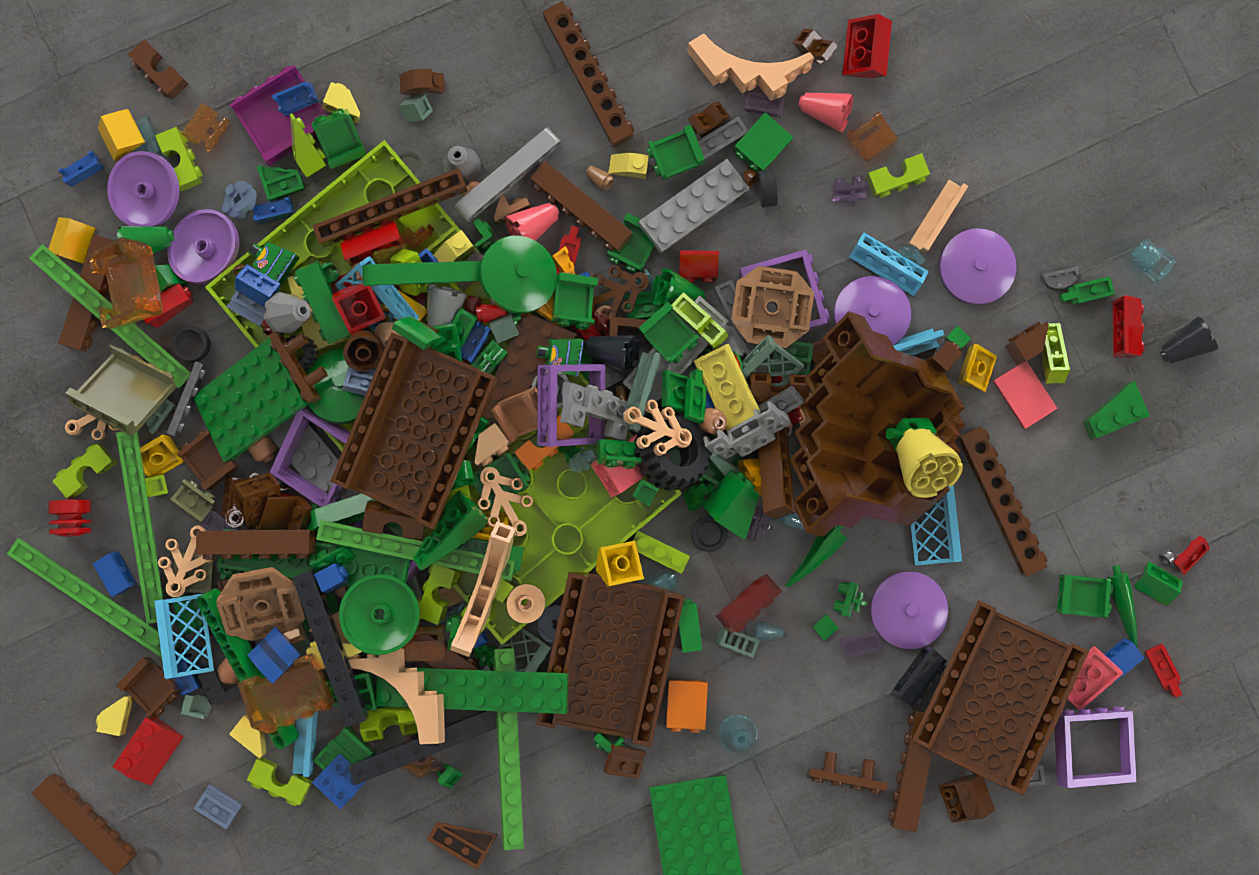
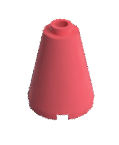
M805 93L804 96L800 97L798 106L807 115L837 131L843 132L848 123V120H846L848 114L852 110L853 96L844 93Z
M546 203L506 216L505 225L511 236H524L536 241L558 220L559 210L554 204Z

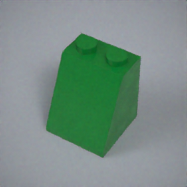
M730 470L703 504V507L717 523L745 540L759 493L754 489L756 485L748 480L746 475L740 471L736 473Z

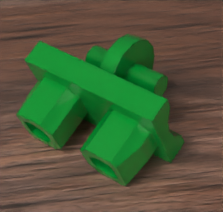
M492 340L471 366L490 374L508 352Z
M851 581L850 583L840 582L838 592L846 594L845 602L835 600L833 610L842 613V616L851 618L853 607L854 611L859 612L861 605L866 606L867 602L862 601L864 593L858 592L857 595L859 584Z

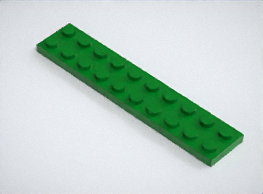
M224 529V531H238V530ZM316 542L315 554L324 549L328 551V554L331 553L329 547L332 544ZM348 547L347 549L354 556L339 563V565L346 568L349 575L347 577L349 583L343 585V587H351L358 580L376 574L391 575L407 583L411 560ZM308 555V559H297L296 556H290L289 559H277V556H271V559H259V556H252V559H240V556H233L232 560L221 559V556H219L217 567L246 572L273 567L286 577L292 579V577L313 569L310 566V559L313 558V555Z
M417 668V672L424 671V694L425 691H437V695L443 694L444 709L567 714L569 673ZM377 676L376 706L409 707L406 700L395 687L385 679Z

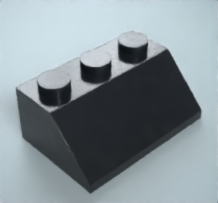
M924 646L894 686L891 693L912 708L914 705L918 706L923 699L922 694L926 689L929 690L933 686L935 676L937 674L940 675L944 671L947 660L933 648Z

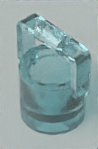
M1145 238L1130 254V257L1143 267L1142 271L1155 282L1166 277L1176 262V259L1163 247H1157L1148 238ZM1164 256L1169 263L1165 265L1160 275L1157 276L1150 269Z

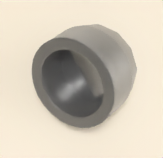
M1166 549L1159 555L1160 561L1166 566H1171L1177 558L1176 553H1171V549Z

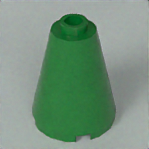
M119 226V229H117L119 247L126 253L122 256L127 264L135 263L172 246V241H175L173 230H169L168 227Z
M668 268L662 269L663 273L660 276L657 275L652 284L651 296L654 297L652 303L656 306L663 307L667 302L672 305L683 292L693 301L699 296L706 300L702 289Z

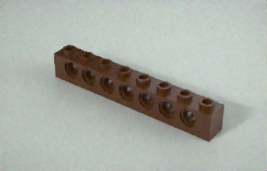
M561 1L542 11L543 18L612 148L632 139L633 131H635L630 120L626 121L624 117L626 114L621 104H617L615 100L617 98L616 93L612 87L609 89L606 83L608 82L607 76L604 71L600 72L598 59L595 54L591 55L589 51L591 47L587 39L582 38L580 34L582 30L578 22L574 23L571 18L573 13L569 5L565 6L564 2ZM560 22L568 23V26L565 28H561L558 25ZM570 38H575L577 42L574 44H569L567 40ZM583 54L586 58L579 61L576 59V56ZM586 71H593L595 73L592 77L584 75ZM596 87H601L603 92L596 94L593 90ZM608 103L612 105V108L604 110L602 106ZM613 120L621 122L618 127H613L610 123Z
M457 168L312 226L319 244L325 248L344 240V237L348 235H358L366 228L378 227L380 223L386 220H396L468 190L461 172Z
M981 426L960 435L957 439L1021 575L1027 577L1047 568L1046 555L1043 551L1040 552L1038 538L1035 534H1032L1029 528L1031 527L1030 521L1026 516L1024 517L1021 511L1023 509L1022 504L1013 494L1014 487L1005 477L1006 470L1002 464H999L996 458L998 453L994 446L991 447L988 441L990 436L987 430ZM977 443L983 446L982 453L976 452L975 445ZM986 460L991 463L989 471H986L983 467V463ZM993 478L998 479V488H994L992 486L991 482ZM1002 495H1004L1007 498V504L1005 506L1001 505L1000 503V497ZM1010 513H1013L1016 517L1014 523L1008 521ZM1019 530L1024 534V538L1021 541L1016 538ZM1027 548H1030L1032 551V556L1029 559L1024 554Z

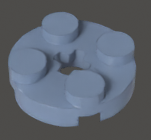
M245 181L229 184L225 189L226 195L222 211L237 220L245 218L247 216L245 213L248 210L252 211L256 203L257 195L256 191L252 189L253 186Z
M556 604L547 607L538 618L539 633L547 642H554L556 628L552 627V620L555 619L557 621L559 619L561 605Z

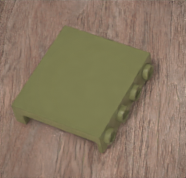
M110 345L109 348L112 354L77 391L69 388L65 394L70 405L132 437L174 391L176 384L174 376L170 372L162 371L154 364L144 362L137 355L133 356L121 347L117 348Z

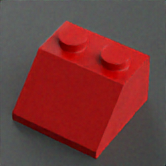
M680 251L679 275L691 283H694V280H702V283H713V280L718 278L719 251Z
M363 283L348 286L333 293L332 299L349 334L386 318L371 286H363Z

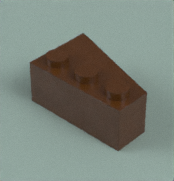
M437 822L427 840L478 870L498 834Z

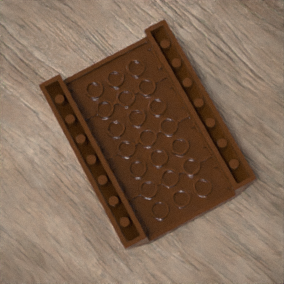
M391 332L330 482L345 489L362 493L415 518L416 522L435 529L497 377L429 347L423 350L405 337Z
M568 572L547 673H569L567 714L538 713L536 725L554 729L556 724L630 738L632 744L651 747L685 596L663 587L633 581L608 587L599 574Z
M978 600L912 741L988 781L1024 796L1089 651L1071 642L1068 645L998 613L996 608Z

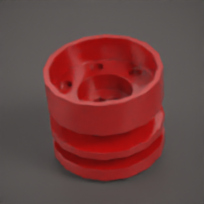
M91 500L48 501V514L58 515L57 520L49 521V525H58V529H49V534L60 537H72L92 533V528H82V524L91 523L89 519H82V515L91 513Z

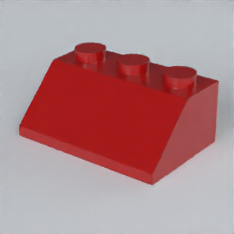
M880 14L848 20L842 75L870 79L887 76L892 21Z
M391 220L380 223V226L374 229L373 227L366 228L359 235H348L340 242L344 260L351 267L369 256L373 259L406 246L397 223Z
M1124 295L1112 301L1113 358H1137L1142 356L1144 352V342H1142L1144 324L1141 323L1144 306L1141 304V298Z
M145 717L112 767L128 778L151 786L184 738V735L156 717L149 719Z

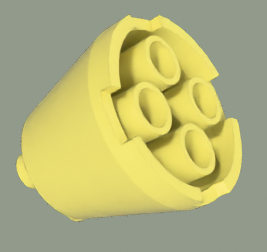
M909 429L905 431L904 437L897 445L896 452L905 486L916 497L927 498L936 496L937 491L942 490L946 486H953L962 473L963 464L958 454L930 430Z

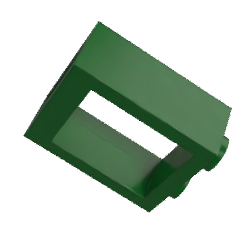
M684 599L678 624L681 650L683 653L701 651L702 643L697 604L692 602V599Z

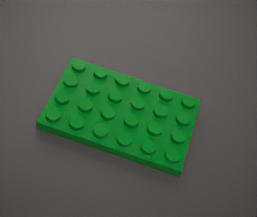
M270 338L197 392L196 398H193L224 463L235 459L309 405L301 397L299 386L295 385L291 380V373L288 368L282 365L280 354L272 348Z
M725 774L649 787L663 875H742Z

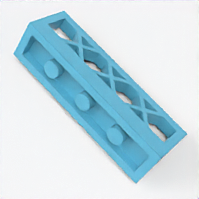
M866 233L862 234L849 255V258L879 276L894 282L912 296L919 290L929 272Z
M300 694L298 695L296 729L299 738L295 741L293 773L309 777L314 771L313 760L315 757L318 704L314 702L313 695Z

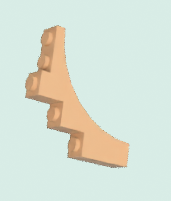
M705 34L689 42L687 49L688 55L713 86L723 83L730 78L741 93H744L747 90H753L758 84L770 101L776 97L781 98L786 93L788 83L794 81L799 74L807 73L812 68L814 60L813 55L808 52L798 58L785 62H751L723 51Z
M500 522L496 523L489 538L474 591L450 650L470 657L475 643L489 618L492 602L499 589L502 573L510 557L516 528Z
M399 649L385 655L368 654L366 659H361V655L349 657L352 668L368 671L385 679L402 695L413 713L418 728L420 744L445 742L443 694L437 695V691H425L424 694V671L417 672V668H405L404 649Z

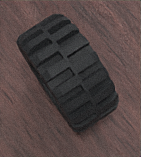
M680 413L674 414L680 427L689 430L692 435V440L687 447L680 448L677 446L681 455L680 466L673 464L665 454L657 456L653 450L656 444L663 443L664 437L670 440L672 438L663 436L651 442L648 447L641 449L637 446V439L643 435L647 436L655 432L643 426L638 431L637 438L634 440L636 458H641L642 460L641 463L636 465L641 469L639 472L642 476L645 475L647 477L646 480L650 484L654 483L655 487L659 489L664 488L666 491L679 490L698 481L705 474V470L709 466L710 452L705 447L703 439L706 436L705 432L702 433L698 423L695 424L693 421L685 419L684 414ZM664 420L667 427L672 429L669 421Z

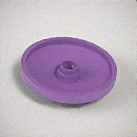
M145 151L129 153L115 164L110 173L107 186L109 203L116 216L129 226H159L171 217L178 204L179 182L177 175L170 163L158 154Z
M210 209L198 210L182 219L173 230L175 241H172V246L168 247V260L172 270L183 280L198 285L208 284L235 262L239 250V234L234 223L224 214Z
M970 229L959 233L947 243L940 257L939 273L943 285L953 297L967 304L983 305L997 300L1009 290L1016 275V259L1011 246L997 233L986 229Z
M868 276L854 280L842 290L834 308L835 325L848 311L862 315L867 320L872 331L888 336L893 346L904 337L911 321V307L906 294L897 284L882 277Z
M900 572L889 576L876 588L871 599L870 615L874 628L885 641L899 648L917 649L932 643L942 633L948 618V604L944 592L933 579L917 572Z

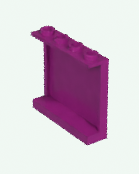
M295 65L284 67L281 73L268 77L265 83L252 87L249 93L236 97L233 103L229 104L269 166L293 152L290 115L284 116L278 111L277 108L279 106L273 100L272 95L305 82ZM319 103L292 113L296 119L300 117L305 125V128H303L306 134L310 133L313 138L317 137L312 128V122L318 116H327Z

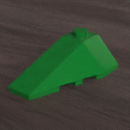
M458 490L443 508L445 513L442 518L437 522L431 536L424 539L413 557L420 570H424L474 537L489 521L483 511L461 490Z

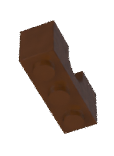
M145 39L128 54L133 59L131 64L138 71L142 68L146 72L143 76L151 84L155 82L159 86L157 90L164 97L168 95L173 100L188 85L171 65L165 71H156V65L163 57Z
M946 341L938 346L928 356L926 361L931 362L944 373L948 371L963 353L959 351L960 347L956 343Z
M751 372L749 388L757 404L764 403L792 385L804 400L810 393V387L805 379L807 375L790 374L786 385L776 387L771 384L770 373Z
M367 501L362 531L382 534L386 523L396 522L403 529L402 537L422 540L425 525L416 522L415 518L379 501Z

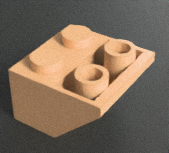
M496 423L479 434L475 464L479 467H486L494 462L493 458L496 455H504L510 450L509 446L512 445Z

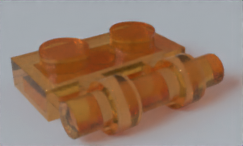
M202 102L181 135L196 145L202 139L206 142L204 149L210 152L218 144L221 134L225 133L228 129L227 125L230 121L226 117H223L220 122L215 120L218 113ZM210 126L215 129L212 135L206 133Z

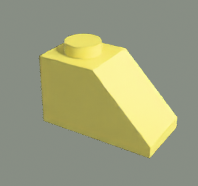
M331 82L323 100L322 109L331 113L339 108H343V110L348 109L353 122L358 124L360 112L350 90L340 83L335 84Z
M636 153L611 155L609 173L646 179L649 155Z
M461 230L445 241L433 256L439 262H459L472 253L475 248Z
M130 695L125 696L103 710L96 719V726H98L96 732L116 736L126 734L133 698Z
M246 714L229 735L258 758H261L266 754L264 726L256 715Z

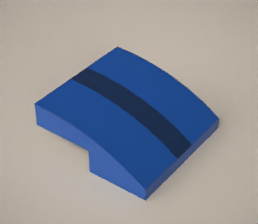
M274 627L248 654L252 662L272 684L302 655L277 627Z

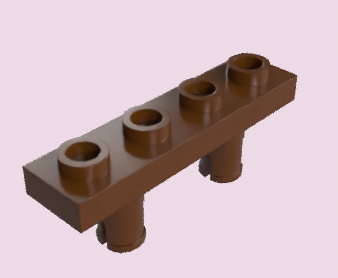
M274 331L268 335L271 339L270 344L272 348L281 356L280 361L282 365L290 371L291 380L295 385L299 386L301 397L309 403L320 401L321 397L314 385L328 376L326 370L320 366L307 375L295 355V351L308 343L305 335L300 333L289 342H287L283 333Z
M826 752L823 769L810 768L807 772V777H812L811 781L823 783V780L831 781L830 785L842 787V784H848L850 789L861 791L862 787L868 788L869 792L874 794L887 791L888 783L874 781L875 779H873L875 761L864 759L862 775L853 777L836 773L837 753Z

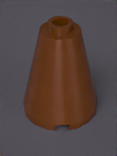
M368 327L351 333L343 348V356L347 365L360 372L376 368L383 354L381 343Z

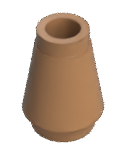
M592 165L585 173L600 190L607 191L614 183L612 174Z

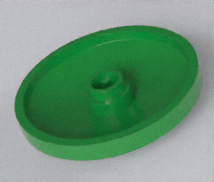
M524 236L502 238L485 252L480 263L479 277L486 296L493 304L507 312L515 314L533 312L547 303L555 291L557 283L555 263L549 252L540 243Z
M343 348L334 349L321 355L307 372V375H309L321 366L328 374L326 378L314 385L321 400L317 403H309V407L318 417L329 423L349 424L355 422L365 396L342 390L349 366L344 359Z
M384 574L370 575L355 582L345 593L339 610L340 626L347 640L360 651L373 655L393 653L408 644L415 635L420 622L419 602L413 590L401 579Z

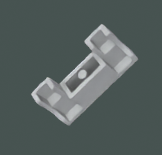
M563 383V409L560 422L570 423L575 427H583L585 415L600 420H607L604 436L626 441L629 424L624 421L623 415L625 410H627L629 402L613 396L611 391H598L599 387L587 385L585 388L574 383Z
M769 401L767 402L769 410L763 413L758 409L753 410L755 416L727 430V435L719 429L717 430L718 438L711 441L705 436L703 438L705 447L715 456L720 455L724 460L736 453L743 457L775 440L774 433L790 425L789 416Z

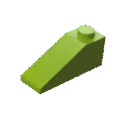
M1048 323L1049 327L1042 351L1046 384L1065 383L1070 367L1060 323Z

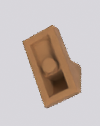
M502 194L494 215L496 224L498 225L507 220L505 217L510 214L530 209L527 198H517L509 206Z

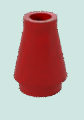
M481 304V306L476 307L479 322L487 323L506 315V311L495 304Z

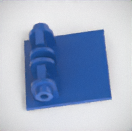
M341 754L312 782L340 810L367 782L354 784L348 768L351 763Z

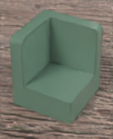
M425 94L409 96L399 105L406 122L422 121L433 112Z
M506 311L505 316L489 321L490 328L498 344L519 335L510 312Z
M189 693L185 695L181 714L205 719L209 717L211 705L206 696Z

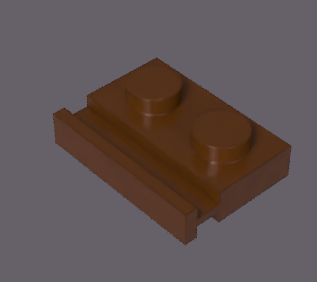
M611 744L612 750L611 753H608L603 772L609 775L638 779L644 763L643 758L647 752L643 749Z

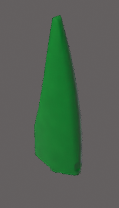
M835 525L823 537H816L807 555L785 584L786 588L817 569L848 540L840 532L843 526Z
M1120 565L1112 566L1114 575L1107 577V579H1111L1113 584L1112 597L1129 640L1138 649L1136 613L1129 576L1126 572L1121 573Z

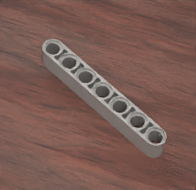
M548 127L545 128L460 199L454 209L467 222H470L550 155L561 144V140Z

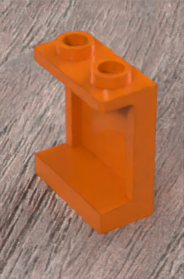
M668 679L666 728H670V731L674 732L689 729V732L701 733V730H705L707 681Z

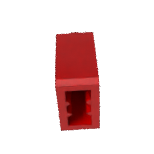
M178 283L138 305L135 309L147 324L159 328L195 301L191 297L193 296L192 291L187 286L184 287Z

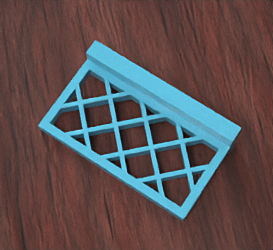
M370 256L367 257L335 285L339 290L346 288L343 284L344 282H350L352 285L363 283L362 280H357L356 272L358 271L363 277L362 265L376 263ZM393 285L371 286L376 293V298L381 308L382 303H384L389 309V312L383 311L385 316L389 317V322H394V318L397 320L405 317L419 319L418 315ZM382 320L369 326L373 332L382 323Z
M932 328L903 338L894 345V348L911 356L937 348L939 346L937 340L944 336L943 329L934 332Z
M954 485L948 486L950 491L943 496L938 504L935 503L936 506L930 514L925 512L927 517L921 525L916 521L914 522L919 526L916 531L914 523L911 525L915 566L962 561ZM942 501H943L944 508H942V507L940 506V504H941ZM937 507L945 513V517L940 523L931 516ZM929 517L938 524L932 533L922 527ZM944 521L946 522V527L942 525ZM940 526L947 531V536L942 542L933 535ZM920 528L929 534V537L923 544L916 539V533ZM931 536L940 543L934 552L924 546ZM946 540H948V547L944 544ZM917 543H919V544L921 545L918 550H917ZM942 545L949 550V558L941 559L935 554ZM922 547L932 554L926 561H918V552ZM933 556H935V557L937 558V560H930V559H931Z
M202 594L154 601L165 679L215 671L208 623L203 614L202 617L198 615L200 609L195 613L187 607L193 599H197ZM177 602L183 606L176 616L170 612L169 603ZM185 608L194 614L188 624L179 619ZM196 617L203 620V627L199 632L190 626ZM176 620L185 625V628L179 635L172 631V625ZM187 628L197 634L191 643L181 637ZM199 636L206 640V646L202 651L193 646V643ZM179 639L188 645L182 654L175 651L174 645ZM190 647L200 653L193 663L184 657ZM202 655L208 659L209 668L201 669L195 665ZM181 659L191 664L186 672L178 673L177 664Z

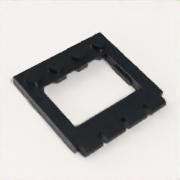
M209 627V634L211 636L213 633ZM192 632L183 638L191 643L197 634ZM199 636L193 643V646L202 651L203 649L198 641L202 637ZM263 639L248 640L252 649H254ZM183 641L179 643L184 652L188 645ZM190 647L185 655L191 653L193 656L187 659L193 663L200 653ZM202 655L195 665L201 669L209 668V661ZM214 671L200 673L196 676L202 690L210 688L209 691L204 693L210 705L217 703L219 706L245 693L240 682L224 691Z

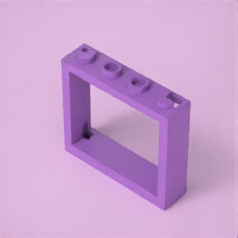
M807 250L740 268L739 274L742 278L758 266L772 267L802 258L810 288L814 291V302L819 319L810 321L809 330L828 323L829 313L827 308L824 309L822 301H824L822 291L818 290L816 284L819 283L818 276L812 270L813 259L811 254L807 253Z
M538 365V445L554 447L597 444L596 441L599 439H605V420L589 416V437L557 439V372L589 371V385L599 387L598 391L605 390V365Z
M307 405L296 413L270 473L320 507L340 501L339 495L345 488L333 483L329 494H327L288 466L309 421H312L345 444L350 431L339 424L329 423L321 419Z
M1116 706L1113 707V710L1100 707L1096 708V711H1091V709H1079L1077 713H1074L1073 710L1062 711L1054 728L1058 786L1074 788L1136 782L1133 711ZM1119 718L1121 772L1073 776L1070 722Z

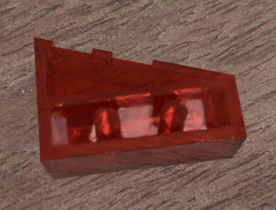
M765 574L754 580L715 617L730 634L735 631L739 633L746 627L745 623L749 619L751 621L760 614L759 611L763 607H768L782 590L768 574Z

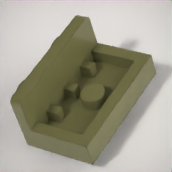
M184 479L182 486L170 499L171 502L200 523H203L217 506L214 501L215 497L207 491L205 493L200 491L199 485L192 480L188 482Z

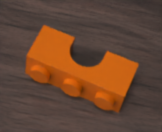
M558 415L557 439L573 438L572 435L575 432L567 423L560 422L561 415ZM527 440L514 453L528 470L533 469L535 471L543 464L542 460L546 456L551 458L558 452L557 447L559 446L536 447L530 440Z

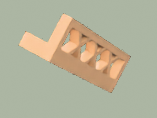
M951 180L947 181L908 245L923 254L930 249L968 188L966 184L963 183L959 186Z

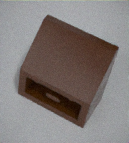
M1037 322L1025 329V334L1022 331L1008 339L1010 343L1005 345L1016 365L1031 359L1043 351L1049 327L1048 322L1043 324Z
M976 774L966 775L938 786L951 823L984 819L995 811L984 778Z

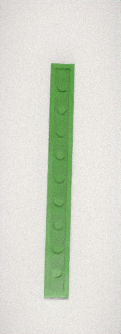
M42 244L29 257L31 261L149 363L154 364L162 371L170 372L174 376L175 384L179 389L188 381L191 372L46 246Z
M138 431L132 437L124 432H117L116 436L146 623H157L154 601L164 600Z
M323 520L320 521L316 540L414 560L413 557L422 544V541L384 533L365 532L361 528ZM454 549L433 564L479 574L485 555ZM508 560L501 579L512 581L516 561Z
M17 538L7 555L162 658L158 629L147 624L146 621L23 539ZM176 643V644L174 645V646H175V650H176V648H177L178 645H179L178 643Z
M514 648L494 649V671H515ZM496 711L503 850L523 849L517 712Z

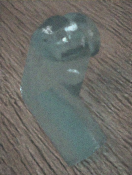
M904 245L899 250L902 257L913 258L918 265L926 261L916 246Z

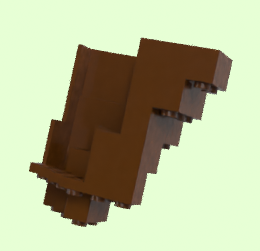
M848 311L823 337L830 353L805 377L812 393L800 405L807 420L795 431L802 448L789 459L804 488V491L794 499L795 510L806 532L822 537L835 525L852 528L864 516L907 526L912 525L948 493L950 489L946 486L942 490L937 491L936 496L927 498L912 495L905 486L898 454L890 440L886 438L887 429H895L904 418H929L937 431L935 435L959 454L960 450L955 440L960 436L958 432L965 426L964 421L959 415L965 407L945 373H942L929 361L895 350L888 336L872 331L864 316Z

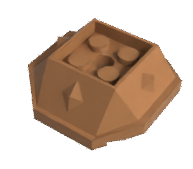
M758 266L740 278L736 283L731 321L746 343L758 345L767 335H770L776 344L786 349L809 331L814 291L796 271ZM772 303L776 306L777 311L770 313L766 306Z
M273 567L233 574L217 598V607L226 635H235L242 639L253 641L265 638L274 627H277L282 633L292 631L299 623L305 620V612L294 582Z

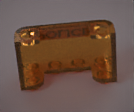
M121 237L88 254L92 273L106 275L108 279L113 310L99 308L102 327L113 329L162 314L163 304L153 253L149 245ZM96 260L100 261L102 269L96 265ZM106 314L110 315L111 319L107 320Z
M310 653L294 660L295 666L288 668L273 684L267 678L262 679L258 676L238 683L251 728L265 732V734H270L277 731V728L280 726L293 725L297 719H307L312 717L314 712L319 710L323 712L332 708L335 701L315 654Z

